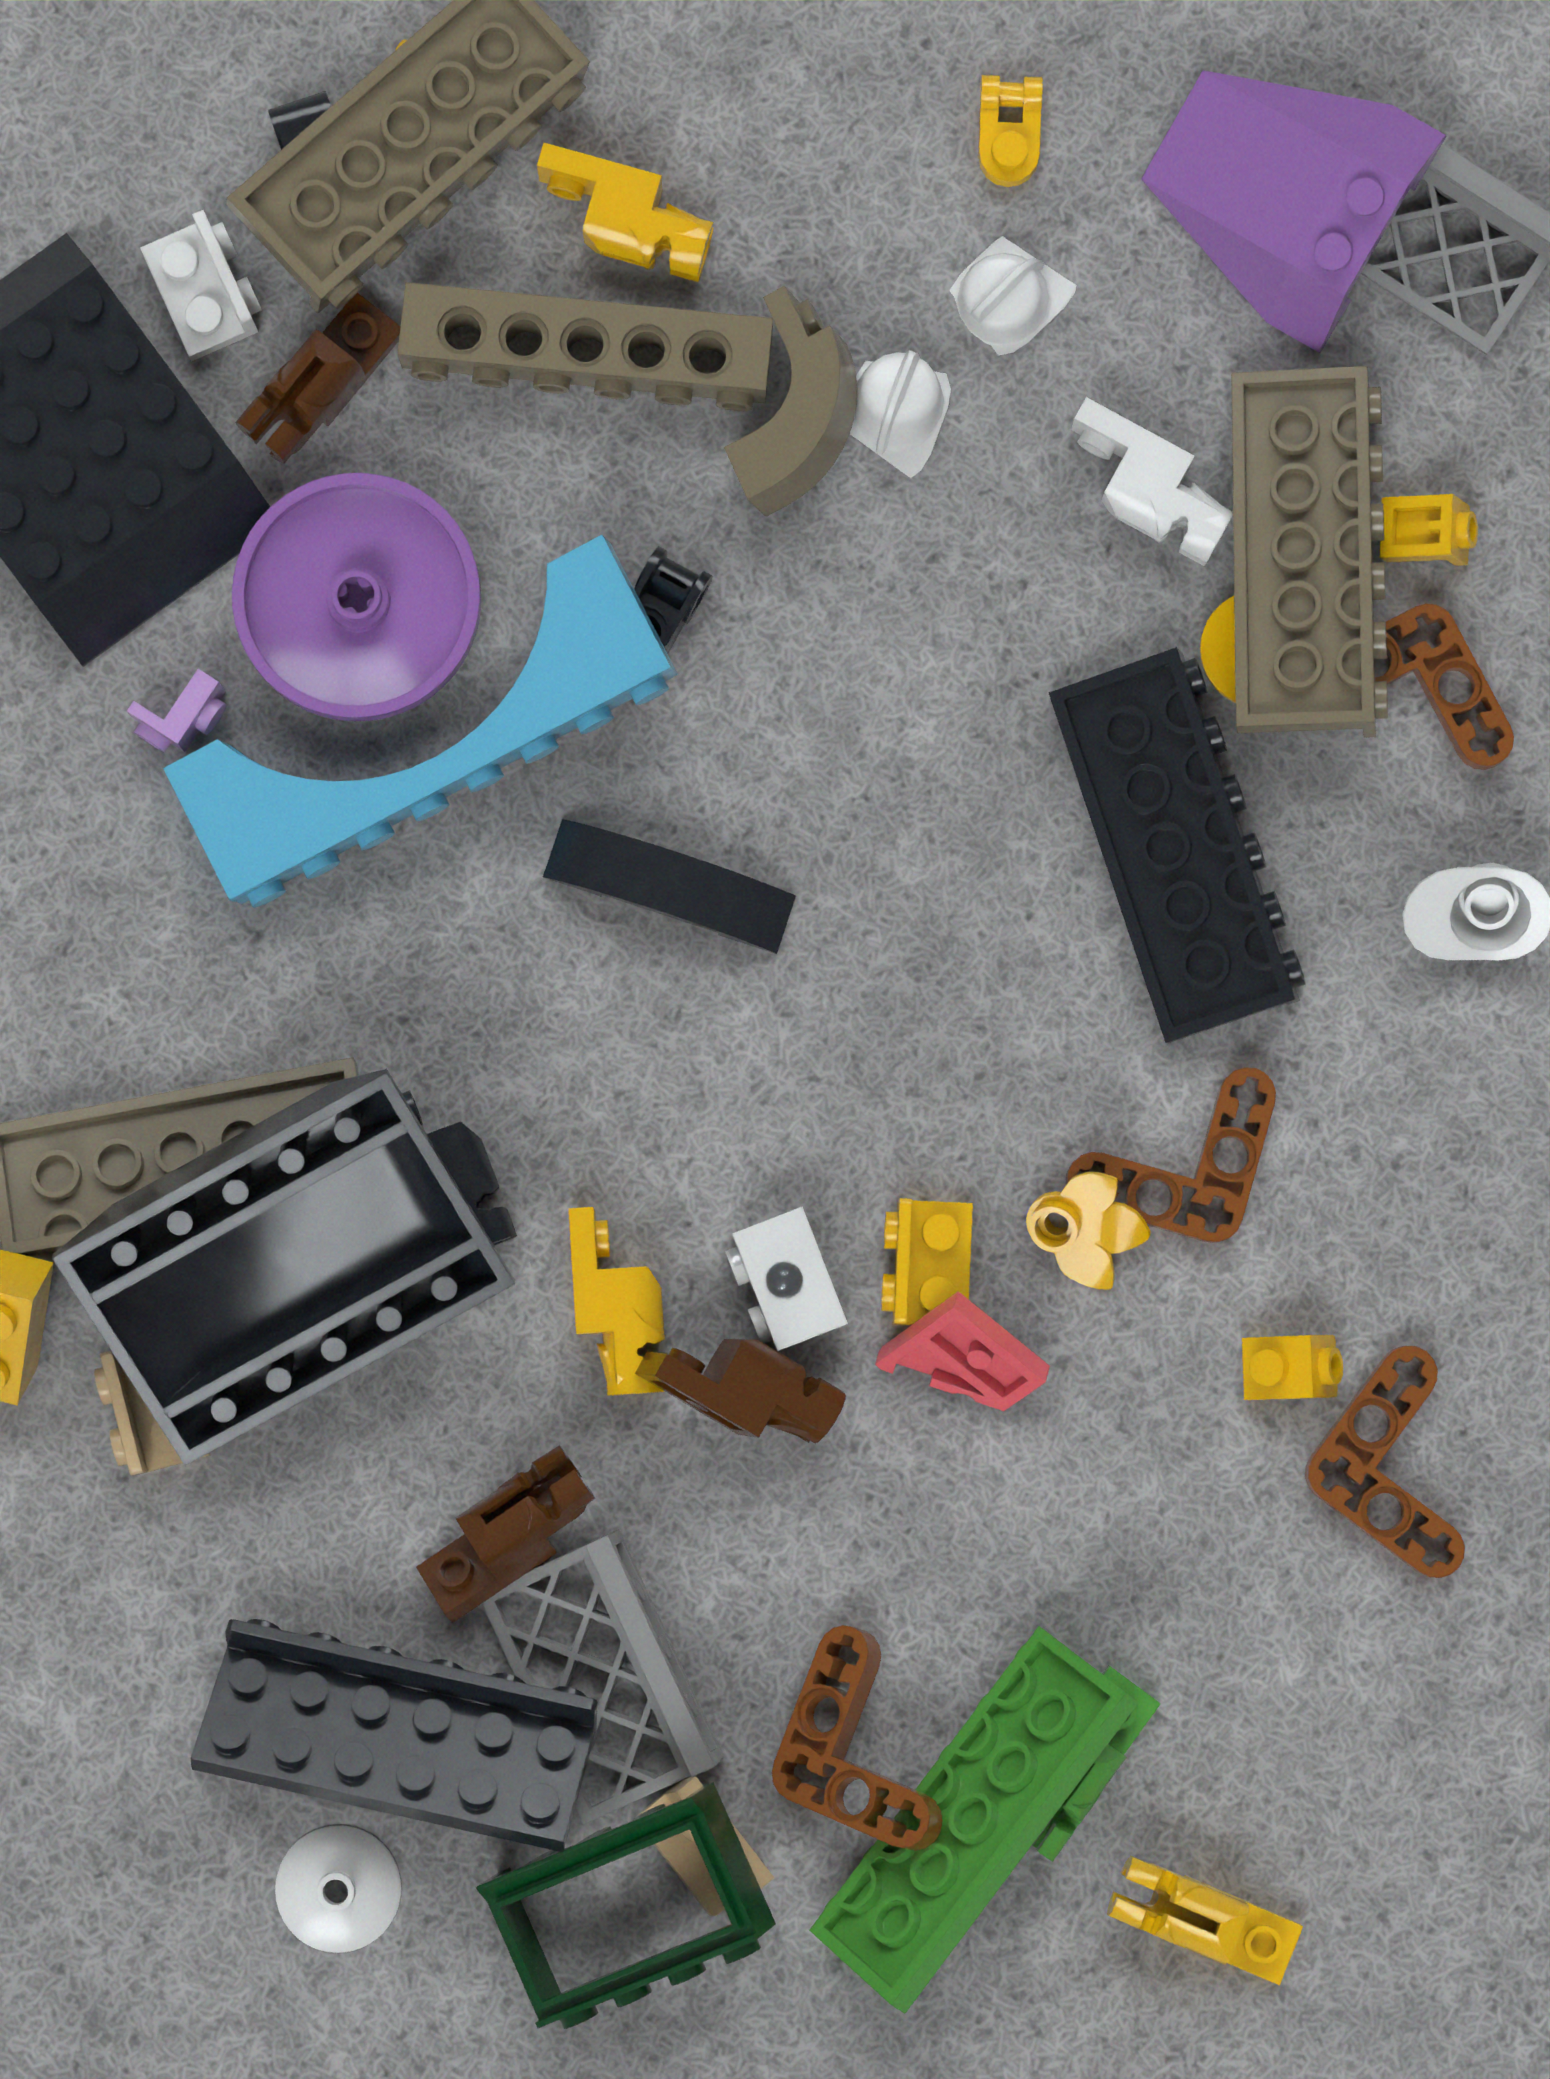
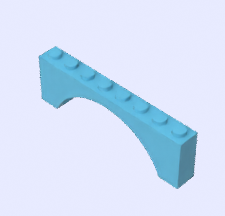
M600 535L547 563V590L543 617L537 639L525 667L514 686L498 707L475 730L436 757L412 768L386 776L351 781H324L291 776L266 768L251 760L233 746L217 739L163 769L229 900L240 904L250 901L252 907L256 908L283 895L286 892L283 883L304 873L307 879H311L335 868L340 864L337 855L359 844L361 850H367L388 840L395 834L392 826L412 815L416 821H422L443 811L449 806L446 797L467 786L471 792H477L489 787L504 777L501 768L521 757L528 764L551 754L559 748L556 739L578 728L580 734H587L604 726L614 718L611 710L633 699L636 705H641L659 697L669 689L666 681L675 677L678 673L611 543L603 535Z

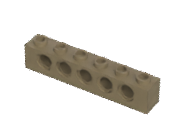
M405 282L398 358L402 368L411 369L412 377L424 381H446L448 373L472 375L473 383L485 387L503 388L509 385V379L533 381L534 389L546 393H568L570 385L594 387L595 395L607 399H628L631 396V391L655 393L656 401L668 405H689L692 402V397L716 399V406L724 410L750 411L753 408V403L766 404L773 318ZM468 326L479 331L481 334L480 339L470 349L458 350L448 344L450 334L459 327ZM523 332L533 333L542 340L539 349L528 356L517 355L508 348L512 338ZM583 338L594 339L603 347L601 354L589 362L578 361L569 354L571 346ZM651 344L657 346L664 354L663 359L657 365L650 368L637 366L630 359V355L640 345ZM712 350L719 353L724 358L725 363L717 372L704 374L692 366L691 360L701 351Z

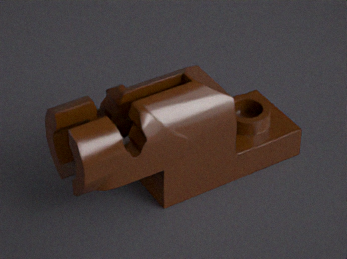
M357 292L322 333L317 329L314 330L295 355L267 383L262 394L257 396L235 422L236 425L257 445L279 420H285L265 443L266 447L271 450V457L285 464L292 454L298 452L322 423L329 427L399 342L400 326Z
M724 1339L712 1356L703 1375L701 1373L705 1368V1364L677 1348H672L669 1354L646 1352L635 1372L636 1375L737 1435L757 1438L760 1437L767 1425L796 1435L808 1443L812 1441L816 1444L832 1428L846 1399L844 1391L820 1377L818 1379L812 1376L806 1377L804 1366L794 1362L758 1339Z
M560 1445L533 1461L528 1472H517L512 1478L499 1486L496 1491L457 1516L455 1519L465 1534L416 1566L443 1613L452 1623L556 1554L557 1551L548 1537L579 1517L585 1511L587 1504L595 1499L592 1491L581 1479V1474Z

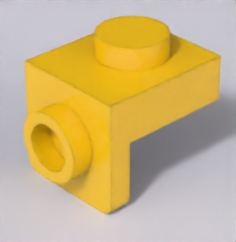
M1334 1335L1242 1338L1244 1400L1337 1397L1338 1384L1343 1377V1359L1340 1350L1336 1347Z

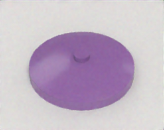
M343 473L316 479L297 487L274 503L260 517L246 538L236 562L232 584V609L239 639L246 654L259 674L281 696L294 705L322 717L354 722L373 721L392 717L417 707L441 690L456 674L466 659L477 633L481 612V584L476 562L465 535L450 514L433 498L408 483L391 477L369 473Z

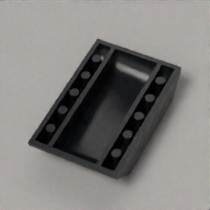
M65 233L0 280V557L69 650L84 667L239 555L250 531L260 517L270 508V505L94 265L70 236Z
M387 1069L332 1082L119 1200L52 1256L56 1266L185 1466L515 1285L514 1277Z

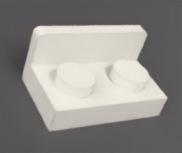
M204 210L192 214L196 222L195 224L140 247L191 362L258 333L251 315L262 311L247 276L235 281L227 260L236 257L237 253L223 222L211 226Z

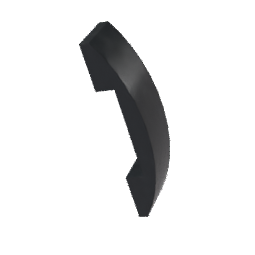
M565 819L561 821L543 874V878L600 897L604 895L774 954L778 952L796 898L794 894L718 865L642 840Z

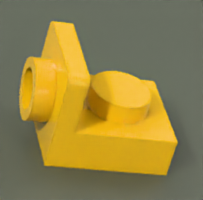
M1454 494L1382 497L1381 503H1383L1384 541H1380V559L1385 562L1447 560L1456 566L1468 565L1469 548H1475L1477 544L1478 523L1475 513L1470 511V506Z

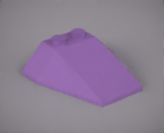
M1203 70L1141 179L1268 324L1321 353L1351 301L1347 297L1409 189L1416 190L1447 136L1390 104Z

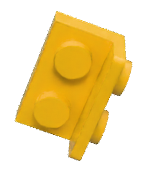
M899 1198L897 1212L885 1211L884 1249H896L895 1274H883L881 1311L893 1312L892 1325L914 1324L958 1291L969 1299L973 1203L917 1201L909 1198Z

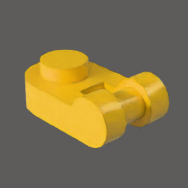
M981 75L978 159L980 169L986 178L996 185L1004 187L1019 186L1029 180L1036 171L1040 155L1042 77H1024L1023 83L1000 82V76ZM999 107H1022V123L998 122Z

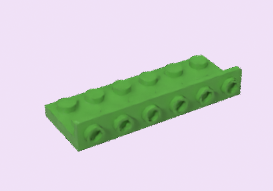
M1038 1626L1028 1641L1017 1651L1013 1661L988 1694L980 1700L976 1710L951 1743L943 1749L936 1763L915 1789L935 1800L941 1810L942 1827L935 1842L925 1849L915 1851L895 1847L877 1839L874 1845L866 1851L862 1861L837 1894L826 1904L824 1911L809 1931L890 2005L905 2014L1139 1702ZM901 1809L893 1818L904 1823L907 1829L916 1831L921 1820L913 1815V1811Z

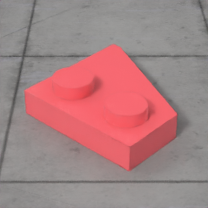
M959 1291L883 1345L878 1352L875 1362L878 1368L892 1374L896 1364L931 1375L930 1387L951 1394H965L973 1398L975 1402L1001 1411L1007 1410L1046 1383L1050 1365Z

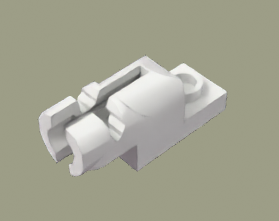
M1086 397L1074 418L1071 429L1081 435L1077 441L1078 444L1088 452L1103 459L1109 460L1113 453L1123 458L1110 480L1101 502L1116 519L1148 535L1158 543L1165 541L1170 531L1175 530L1176 527H1182L1184 530L1182 534L1183 540L1178 552L1205 566L1231 520L1233 511L1219 504L1195 483L1192 482L1190 487L1181 484L1191 466L1194 455Z

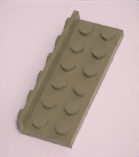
M453 0L232 192L226 199V205L311 296L309 305L317 313H320L330 303L336 309H339L362 288L364 283L359 277L375 263L381 269H384L404 252L409 245L404 238L419 224H422L428 230L438 223L453 207V203L449 198L466 184L470 190H474L481 185L497 168L498 164L493 159L510 145L515 151H518L525 146L542 128V125L537 120L553 106L559 112L568 108L586 89L581 80L585 76L590 61L534 0Z
M1367 366L1231 373L1237 733L1363 729L1364 738L1376 737V719L1388 718L1387 681H1375V659H1387L1386 621L1374 622L1373 601L1386 598L1385 563H1373L1372 541H1384L1383 503L1372 504L1371 482H1383L1382 445H1370V424H1382L1381 387H1369Z
M354 1057L0 1123V1240L2 1250L54 1262L52 1256L57 1250L114 1203L326 1085L359 1076ZM55 1262L53 1264L52 1273L57 1272L59 1270Z

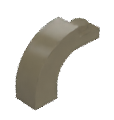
M785 286L764 296L763 299L790 357L792 372L788 394L781 408L770 421L759 429L724 447L747 500L766 517L802 497L827 474L842 452L849 437L857 405L856 371L848 345L830 325L824 328L819 315L809 299L799 302Z

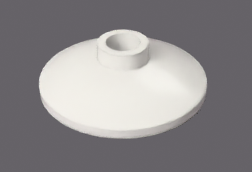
M345 1825L322 1827L300 1838L284 1856L276 1877L275 1895L277 1907L288 1929L305 1944L325 1952L343 1953L354 1951L375 1941L393 1921L401 1898L399 1870L390 1851L372 1834L362 1829ZM340 1880L345 1883L348 1889L346 1900L340 1903L330 1901L325 1895L327 1882Z

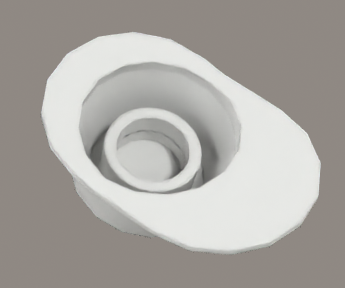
M1002 236L995 240L959 275L950 292L955 298L960 317L969 331L984 343L991 345L998 355L1013 353L1029 343L1065 308L1075 294L1077 285Z
M908 350L906 353L896 352L883 355L874 362H864L856 375L857 405L850 435L902 473L912 478L922 470L932 453L948 410L951 388L946 373L934 372L929 364L919 357L918 353Z
M1496 863L1441 870L1420 881L1407 897L1402 913L1404 932L1414 948L1431 958L1497 961L1517 959L1535 950L1548 936L1550 930V896L1542 883L1528 873Z

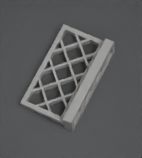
M1367 94L1362 98L1363 100L1377 102ZM1442 143L1421 180L1427 187L1431 208L1397 216L1395 213L1388 226L1391 229L1397 260L1376 265L1367 262L1361 275L1487 355L1550 260V212ZM1436 192L1453 203L1439 206ZM1466 210L1477 217L1482 241L1447 249L1441 215ZM1433 217L1439 251L1405 258L1398 224ZM1487 224L1505 236L1490 239ZM1516 242L1537 256L1525 276L1499 282L1492 251L1493 247ZM1484 250L1490 284L1456 291L1449 257ZM1441 259L1448 293L1423 298L1412 291L1407 266ZM1399 268L1402 284L1383 271ZM1517 286L1504 306L1501 290ZM1492 292L1497 318L1485 337L1462 323L1458 299ZM1450 301L1453 317L1434 304Z
M619 1529L532 1569L482 1603L514 1675L522 1679L526 1684L553 1689L550 1686L534 1681L528 1668L536 1645L569 1657L559 1686H569L577 1661L610 1673L600 1703L597 1706V1729L588 1761L591 1760L622 1773L614 1796L593 1806L583 1785H581L575 1808L583 1825L687 1777H693L715 1767L724 1758ZM584 1560L595 1584L587 1606L555 1594L563 1569ZM551 1575L546 1590L531 1585ZM516 1591L541 1599L542 1603L532 1631L530 1632L508 1624L498 1600ZM600 1597L608 1614L596 1610ZM551 1603L583 1615L573 1647L540 1635ZM592 1619L615 1628L621 1643L614 1663L581 1651ZM515 1637L528 1641L524 1654H522ZM626 1654L634 1671L622 1667ZM618 1676L637 1683L643 1688L648 1700L640 1721L608 1709ZM652 1712H654L661 1729L649 1725ZM604 1718L636 1730L626 1762L593 1750ZM646 1734L667 1742L678 1766L660 1775L634 1766L644 1735ZM630 1776L645 1781L625 1790Z

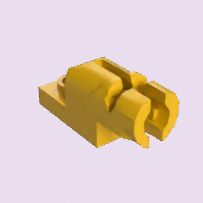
M543 142L537 162L539 181L548 184L547 191L557 197L571 201H581L583 194L591 196L582 230L584 243L600 255L642 266L647 270L655 267L656 258L662 255L663 251H669L670 275L695 282L700 281L712 240L714 222L700 219L669 203L666 204L665 209L659 208L658 205L663 192L662 175Z
M594 1207L568 1208L576 1334H602L603 1343H596L606 1378L607 1395L665 1392L635 1374L644 1358L639 1356V1349L644 1348L648 1343L658 1344L665 1340L662 1288L648 1266L599 1269L598 1258L610 1257L608 1220L596 1221Z
M1130 1855L1120 1873L1126 1879L1154 1891L1149 1902L1143 1903L1113 1891L1107 1909L1108 1916L1224 1965L1228 1963L1280 1985L1303 1929L1301 1924L1189 1876H1181Z

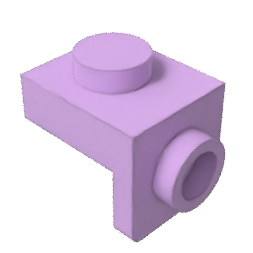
M197 669L164 720L135 701L132 702L127 712L139 723L134 733L164 753L170 744L186 752L199 731L208 735L221 719L226 704L220 699L225 690L217 680Z

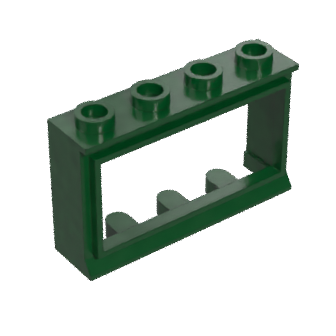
M714 1782L702 1786L678 1802L668 1806L661 1804L651 1808L623 1825L613 1829L611 1826L603 1828L587 1836L577 1844L565 1848L564 1852L551 1850L520 1868L511 1870L509 1867L476 1886L477 1891L489 1905L537 2015L538 2021L535 2022L537 2029L558 2020L561 2021L564 2029L576 2026L599 2013L595 2005L610 1999H614L617 2008L631 2004L652 1992L650 1983L668 1977L671 1986L688 1981L706 1971L704 1961L719 1955L723 1956L726 1964L745 1958L761 1948L758 1938L776 1925ZM690 1830L731 1924L561 1993L521 1899Z

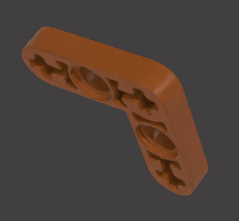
M1425 603L1386 621L1389 667L1385 674L1375 677V681H1387L1388 685L1414 672L1457 755L1466 765L1474 769L1487 770L1496 767L1505 760L1513 748L1514 735L1512 728L1449 612L1437 604ZM1422 617L1427 625L1437 622L1442 629L1435 638L1438 647L1431 648L1426 641H1421L1405 651V654L1412 661L1404 664L1399 645L1387 632L1395 629L1398 641H1401L1416 631L1418 628L1416 619ZM1449 671H1458L1464 674L1470 680L1472 687L1469 699L1460 704L1450 703L1445 700L1438 688L1441 675ZM1480 701L1487 710L1480 712L1476 716L1481 729L1485 733L1495 730L1500 738L1493 745L1495 755L1490 757L1484 749L1474 752L1470 748L1469 742L1476 736V732L1469 718L1461 726H1458L1453 716L1467 713Z
M1249 1067L1235 1070L1223 1080L1217 1093L1194 1179L1106 1153L1089 1152L1079 1156L1071 1163L1066 1173L1065 1184L1072 1177L1076 1176L1079 1171H1089L1093 1163L1103 1165L1102 1173L1116 1177L1118 1182L1123 1181L1122 1169L1134 1172L1135 1176L1126 1189L1125 1204L1137 1210L1148 1226L1202 1242L1217 1243L1227 1240L1238 1231L1243 1220L1275 1106L1276 1090L1273 1081L1261 1070ZM1246 1079L1255 1081V1092L1264 1096L1262 1105L1254 1104L1249 1108L1244 1123L1257 1124L1255 1137L1238 1127H1220L1222 1114L1230 1120L1236 1118L1239 1100L1230 1096V1090L1232 1087L1243 1086ZM1234 1138L1245 1146L1247 1162L1239 1172L1226 1173L1215 1165L1213 1149L1221 1139ZM1158 1180L1169 1189L1171 1203L1163 1214L1157 1216L1148 1215L1139 1208L1136 1201V1192L1143 1182ZM1182 1186L1194 1190V1194L1188 1201L1190 1203L1207 1206L1210 1205L1213 1197L1223 1200L1221 1205L1222 1211L1230 1214L1229 1224H1219L1214 1232H1209L1204 1229L1206 1225L1205 1219L1190 1213L1185 1214V1226L1174 1223L1173 1219L1182 1206Z
M1401 1346L1392 1349L1382 1358L1314 1450L1305 1466V1479L1308 1488L1315 1496L1416 1572L1427 1577L1442 1578L1455 1572L1464 1559L1465 1545L1461 1535L1452 1525L1376 1469L1377 1465L1433 1391L1437 1382L1438 1369L1431 1355L1417 1346ZM1413 1358H1416L1421 1363L1417 1373L1424 1380L1419 1387L1414 1385L1405 1386L1396 1397V1400L1407 1403V1407L1400 1415L1390 1401L1373 1395L1372 1391L1378 1383L1384 1391H1390L1399 1377L1397 1371L1392 1368L1397 1360L1408 1363ZM1368 1405L1380 1408L1388 1420L1385 1435L1374 1442H1367L1361 1439L1354 1429L1356 1413L1362 1407ZM1340 1457L1348 1463L1344 1468V1474L1357 1485H1362L1365 1474L1374 1480V1483L1359 1495L1354 1511L1344 1505L1345 1501L1354 1496L1352 1493L1340 1485H1333L1329 1490H1326L1321 1485L1325 1475L1318 1468L1323 1460L1335 1463ZM1381 1493H1388L1394 1496L1401 1507V1517L1398 1523L1386 1530L1374 1527L1367 1516V1506L1370 1500ZM1416 1512L1424 1517V1521L1415 1527L1417 1530L1430 1538L1435 1539L1441 1533L1448 1538L1444 1549L1451 1555L1445 1563L1434 1560L1427 1566L1422 1561L1426 1553L1425 1549L1412 1538H1407L1404 1549L1395 1543V1540L1410 1528Z
M845 1625L834 1627L823 1636L816 1650L773 1763V1785L778 1793L787 1800L889 1845L915 1851L925 1849L935 1842L941 1832L942 1815L936 1801L922 1792L845 1760L880 1667L881 1651L875 1637L867 1631ZM842 1646L852 1647L855 1652L859 1653L856 1665L846 1664V1661L839 1657V1651ZM830 1677L837 1679L839 1682L850 1684L848 1691L826 1686L827 1678ZM832 1697L839 1706V1719L835 1727L830 1731L822 1733L814 1722L815 1708L824 1698ZM796 1765H807L809 1771L830 1778L826 1788L801 1783V1779L794 1776ZM861 1779L869 1788V1802L862 1812L852 1815L844 1806V1792L851 1782ZM887 1806L913 1811V1815L921 1819L917 1831L907 1829V1826L898 1820L883 1816Z

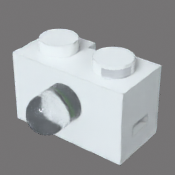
M803 1207L732 1234L736 1247L725 1251L738 1286L750 1282L759 1305L748 1309L759 1341L766 1343L773 1340L776 1350L781 1351L848 1324Z

